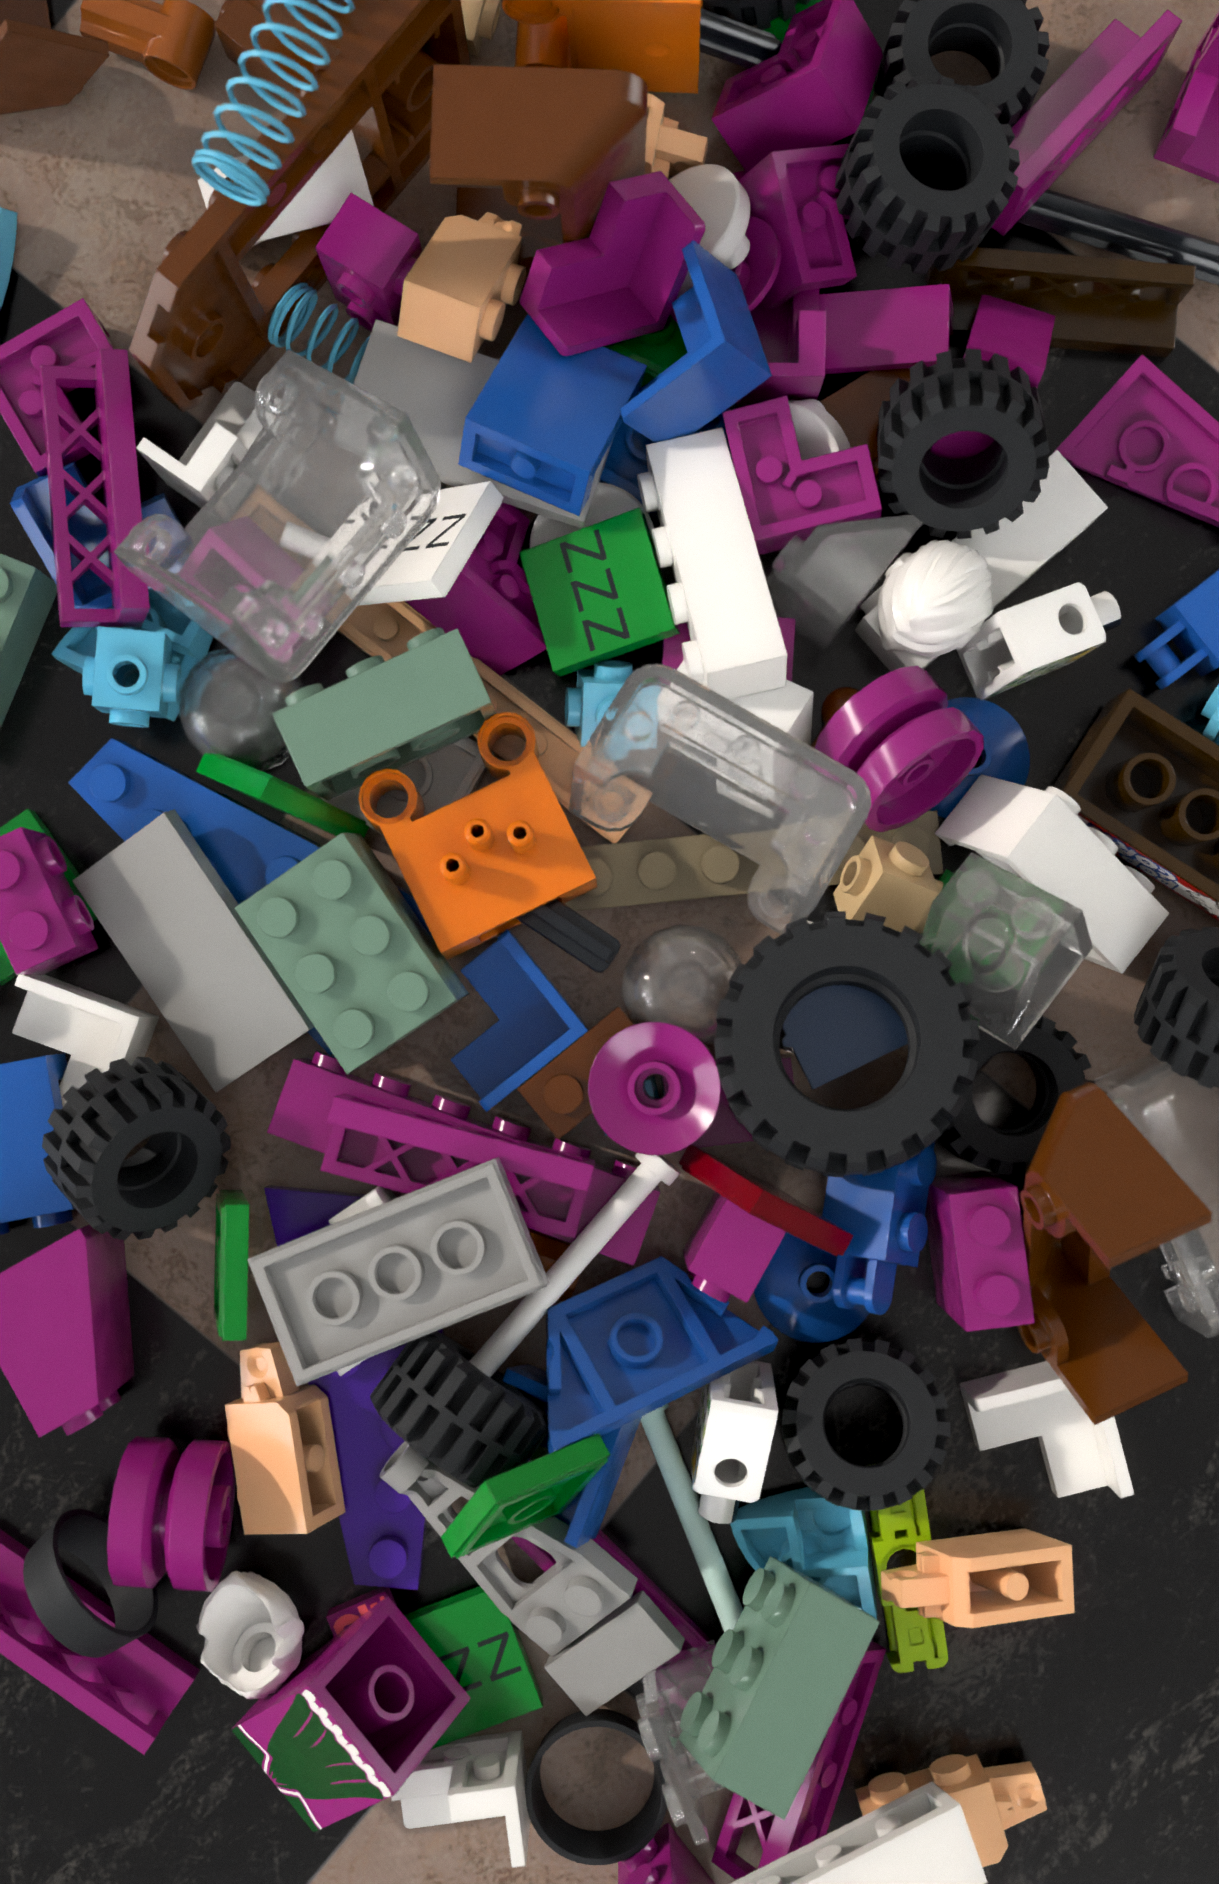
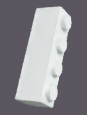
M723 428L646 445L648 472L637 474L639 490L645 513L657 511L661 527L652 529L653 543L659 567L671 566L676 582L667 585L673 621L675 625L686 623L691 641L682 643V651L690 683L702 680L708 704L785 687L787 652Z
M1058 450L1048 457L1049 471L1047 479L1040 480L1041 492L1034 503L1022 501L1024 514L1013 522L1006 517L999 520L1000 530L987 535L984 529L980 528L971 530L972 538L957 539L956 537L952 540L959 545H967L971 550H978L980 556H983L988 563L987 569L991 572L990 580L992 584L990 589L993 593V609L1088 528L1108 508ZM881 586L861 604L860 608L866 615L855 629V632L890 672L898 668L919 666L925 669L939 656H923L903 650L886 651L882 646L878 620V599Z
M931 1781L730 1884H986L988 1882L960 1803Z

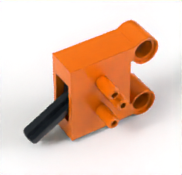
M502 0V9L505 14L517 21L514 67L621 70L642 78L648 86V92L698 94L701 52L749 69L777 55L782 45L772 33L703 9V0Z
M502 712L494 714L484 721L478 732L477 744L485 768L498 781L425 816L422 796L406 774L399 770L386 768L375 771L365 779L360 787L358 798L361 811L373 827L385 836L440 953L447 960L500 935L506 929L510 930L525 924L596 973H603L608 969L619 952L621 946L619 940L564 904L597 888V881L538 761L539 750L534 729L526 718L517 713ZM506 735H515L526 742V748L517 759L502 761L492 755V747L498 739ZM399 790L408 794L407 806L398 816L384 818L377 814V803L386 792Z

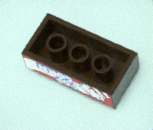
M1129 688L1106 703L1053 787L1065 792L1077 802L1081 808L1077 816L1087 827L1099 830L1117 845L1118 851L1115 854L1116 856L1219 921V745Z

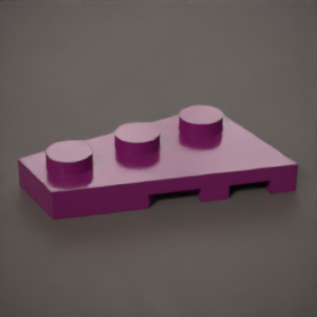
M1142 354L1056 450L1075 468L1219 527V422Z

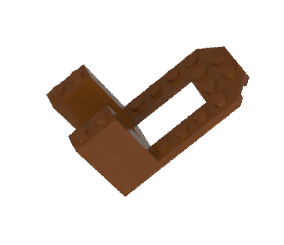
M226 0L220 9L218 19L214 23L227 58L239 68L238 59L241 53L254 49L250 35L253 27L267 23L262 8L266 0ZM305 0L319 7L338 22L343 33L339 39H329L310 30L298 21L283 3H275L271 6L269 12L274 23L293 27L307 34L327 50L331 61L327 65H317L309 62L285 46L272 30L264 29L259 32L257 39L262 50L271 51L295 61L315 77L319 88L315 91H305L295 87L272 71L260 57L251 56L247 58L245 67L251 77L268 81L291 93L302 102L307 114L304 117L287 115L282 120V123L290 129L295 140L292 143H281L264 133L257 140L258 143L267 147L278 156L282 163L280 169H269L252 159H249L245 164L257 173L269 187L270 194L266 198L265 204L260 206L243 204L214 189L208 202V209L190 230H183L171 239L163 253L162 263L155 271L129 351L163 397L184 413L200 405L204 395L201 392L202 390L213 386L220 393H224L229 390L234 382H241L273 345L268 340V325L277 304L291 287L298 283H307L308 286L313 287V290L316 289L318 292L328 280L315 247L330 224L294 233L291 247L276 264L269 263L263 267L255 277L252 286L239 262L352 130L373 205L382 212H385L428 162L431 148L433 64L471 65L461 0H352L355 9L351 13H340L332 10L318 0ZM331 0L336 4L348 6L345 0ZM293 5L298 12L322 29L336 32L327 21L318 15ZM282 32L302 50L316 57L324 58L315 48L303 40ZM272 60L287 74L299 81L311 84L303 75L291 67ZM266 89L284 105L299 110L290 101ZM273 125L267 127L278 134L286 136ZM254 149V153H256L264 159L273 162L266 155ZM229 177L225 178L226 180L230 181L231 183H233V184H235V185H237V186H239V187H242V186L238 185L237 183H235L234 181H232ZM304 294L294 302L281 324L278 337L287 328L291 315Z

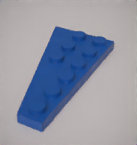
M111 738L68 782L124 841L163 812L175 809L238 904H241L322 847V845L254 812L235 799L214 791L186 776L187 774L120 739ZM396 885L434 941L412 893ZM314 1027L309 1030V1035L329 1055H333L317 1029Z

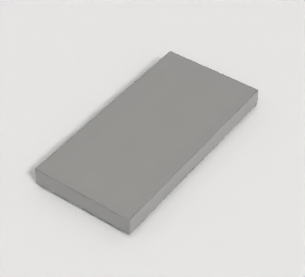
M376 319L334 438L336 448L454 487L491 481L504 497L502 503L581 529L584 528L612 442L595 472L589 499L580 516L458 465L465 418L499 360L476 353L472 362L469 363L398 337V326Z
M175 809L163 812L73 880V883L215 1093L315 1027L234 909L239 904Z
M499 1157L247 1259L296 1386L478 1315L549 1285V1280Z

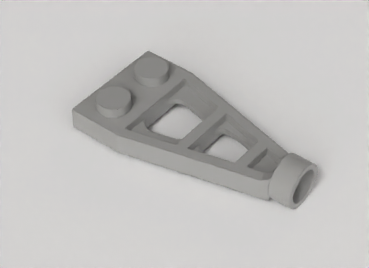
M406 1441L392 1454L379 1475L399 1494L407 1495L440 1537L458 1515L451 1504L460 1496L470 1500L477 1491L435 1465ZM551 1517L458 1558L501 1613L506 1615L516 1627L552 1657L630 1599L638 1580L591 1538L587 1543L578 1548L565 1543V1537L570 1526L556 1517ZM511 1537L524 1538L549 1552L554 1557L556 1564L532 1583H525L514 1576L500 1558L497 1549Z

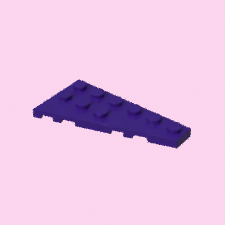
M272 1185L264 1187L277 1246L329 1226L330 1223L328 1221L366 1194ZM442 1328L437 1331L444 1334L445 1328ZM407 1343L365 1359L342 1376H339L337 1371L309 1381L308 1384L316 1385L328 1396L346 1511L339 1516L354 1584L418 1590L421 1583L427 1519L407 1495L399 1494L379 1477L386 1462L404 1440L383 1421L370 1398L371 1393Z

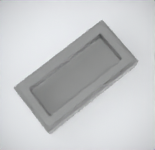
M641 1590L555 1656L549 1655L544 1669L582 1713L587 1716L680 1653L685 1638L646 1593Z

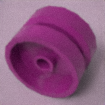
M919 666L898 668L877 678L854 694L832 716L820 733L813 751L815 763L834 787L844 791L849 790L848 798L852 809L870 830L879 833L897 829L919 818L940 803L964 780L976 765L984 749V735L962 711L954 707L947 708V693L926 670Z
M136 1436L128 1443L117 1472L108 1522V1571L113 1585L153 1589L167 1571L173 1588L177 1590L213 1592L219 1583L224 1568L234 1512L235 1471L230 1443L227 1441L194 1439L182 1453L181 1457L175 1443L169 1438Z

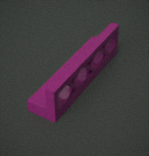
M1167 9L1142 37H1139L1115 18L1011 128L1015 138L1009 147L1019 150L1020 165L1014 172L1019 178L1015 191L1008 199V204L992 226L994 230L1004 236L1156 73L1182 23L1180 18Z
M100 348L95 368L41 365L39 372L60 627H142L150 605L128 351ZM56 386L94 388L96 410L79 425L58 406ZM60 425L70 434L62 443ZM96 425L98 426L99 442L88 433ZM78 442L101 462V473L86 488L63 469L62 458ZM102 487L104 505L94 497ZM65 488L76 497L67 507ZM83 505L106 524L107 536L91 552L68 533L67 521ZM107 550L109 568L99 560ZM70 552L82 561L73 571L71 570ZM89 568L111 587L113 609H75L73 584Z
M345 1093L333 1097L327 1123L333 1125L320 1171L408 1194L472 1168L479 1163L482 1164L499 1157L507 1176L514 1186L512 1188L514 1195H519L526 1209L520 1208L526 1225L575 1239L592 1178L595 1160ZM348 1128L377 1136L387 1155L366 1167L339 1160ZM391 1140L405 1144L396 1149ZM415 1146L439 1152L451 1171L431 1183L414 1180L400 1155ZM454 1157L468 1161L459 1166ZM392 1161L399 1175L380 1171L377 1168ZM516 1173L529 1176L531 1178L527 1179L524 1182H521ZM542 1180L574 1188L566 1220L539 1213L526 1190Z
M0 1529V1654L144 1755L200 1670L148 1633L100 1658L85 1657L65 1647L43 1625L27 1595L23 1567L29 1549ZM66 1576L73 1590L89 1610L107 1624L115 1627L113 1608Z
M871 1640L785 1820L733 1793L711 1862L735 1880L757 1870L736 1854L744 1827L752 1824L756 1826L763 1850L758 1869L826 1835L886 1652V1648Z

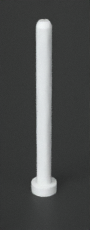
M640 1153L635 1155L641 1164L546 1272L549 1285L526 1295L469 1361L488 1377H491L547 1313L548 1308L554 1305L659 1182L663 1181L668 1186L673 1183L680 1175V1172L663 1155Z

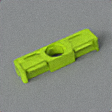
M923 1489L916 1493L912 1499L900 1505L870 1511L872 1530L876 1531L869 1533L877 1595L884 1608L889 1649L895 1651L886 1653L892 1669L897 1673L913 1672V1662L916 1661L925 1662L928 1669L941 1668L948 1662L942 1620L920 1616L918 1607L900 1608L895 1606L893 1601L882 1599L881 1571L887 1569V1562L890 1556L902 1549L916 1552V1542L931 1540Z

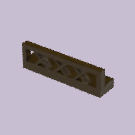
M976 247L969 257L963 262L957 259L950 269L939 272L934 264H932L925 274L924 286L950 284L954 309L953 335H950V339L969 340L982 295H989L1055 315L1050 347L1168 357L1175 349L1178 305L1195 285L1196 266Z

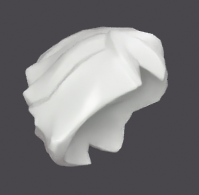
M933 540L926 545H921L919 550L913 554L910 552L903 553L888 568L878 599L879 631L882 646L886 651L903 650L917 655L936 657L955 649L960 650L980 632L984 620L992 614L994 609L992 606L993 593L990 589L992 584L990 580L991 572L987 569L988 563L983 556H980L978 550H971L967 545H959L954 541Z
M232 1571L216 1586L202 1607L199 1623L196 1625L199 1634L205 1638L200 1663L216 1676L221 1684L227 1685L240 1696H244L246 1699L265 1698L269 1694L275 1693L300 1663L304 1624L300 1620L296 1606L288 1594L282 1591L275 1583L252 1571L248 1573Z

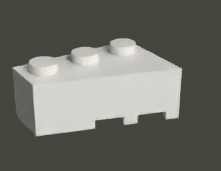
M981 774L935 834L949 846L956 844L976 851L987 861L980 872L994 884H998L1004 878L1028 902L1024 909L1083 959L1123 974L1169 915V912L1151 894L1155 889L1154 884L1139 871L1120 862L1115 856L1118 851L1117 845L1104 833L1095 828L1087 827L1077 816L1081 811L1080 806L1065 792L1052 786L1043 791Z

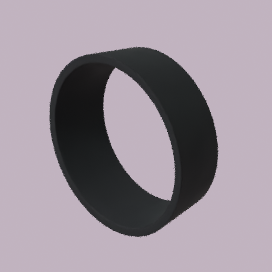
M72 1509L63 1513L28 1551L23 1567L24 1584L37 1616L47 1630L61 1644L79 1655L100 1658L150 1631L156 1622L158 1614L156 1587L147 1589L113 1585L108 1571L107 1555L109 1520L89 1510ZM58 1548L67 1550L80 1558L99 1578L113 1606L115 1627L97 1617L78 1597L64 1573Z
M596 1709L587 1716L582 1711H579L560 1720L542 1740L530 1765L526 1779L525 1796L527 1811L532 1825L540 1838L559 1855L585 1865L613 1864L639 1852L653 1839L659 1830L668 1804L667 1776L653 1741L637 1722L624 1714L607 1709ZM588 1727H607L621 1731L638 1741L652 1757L654 1783L651 1794L642 1810L627 1823L604 1831L581 1829L563 1820L547 1802L540 1780L542 1756L558 1739L575 1730Z

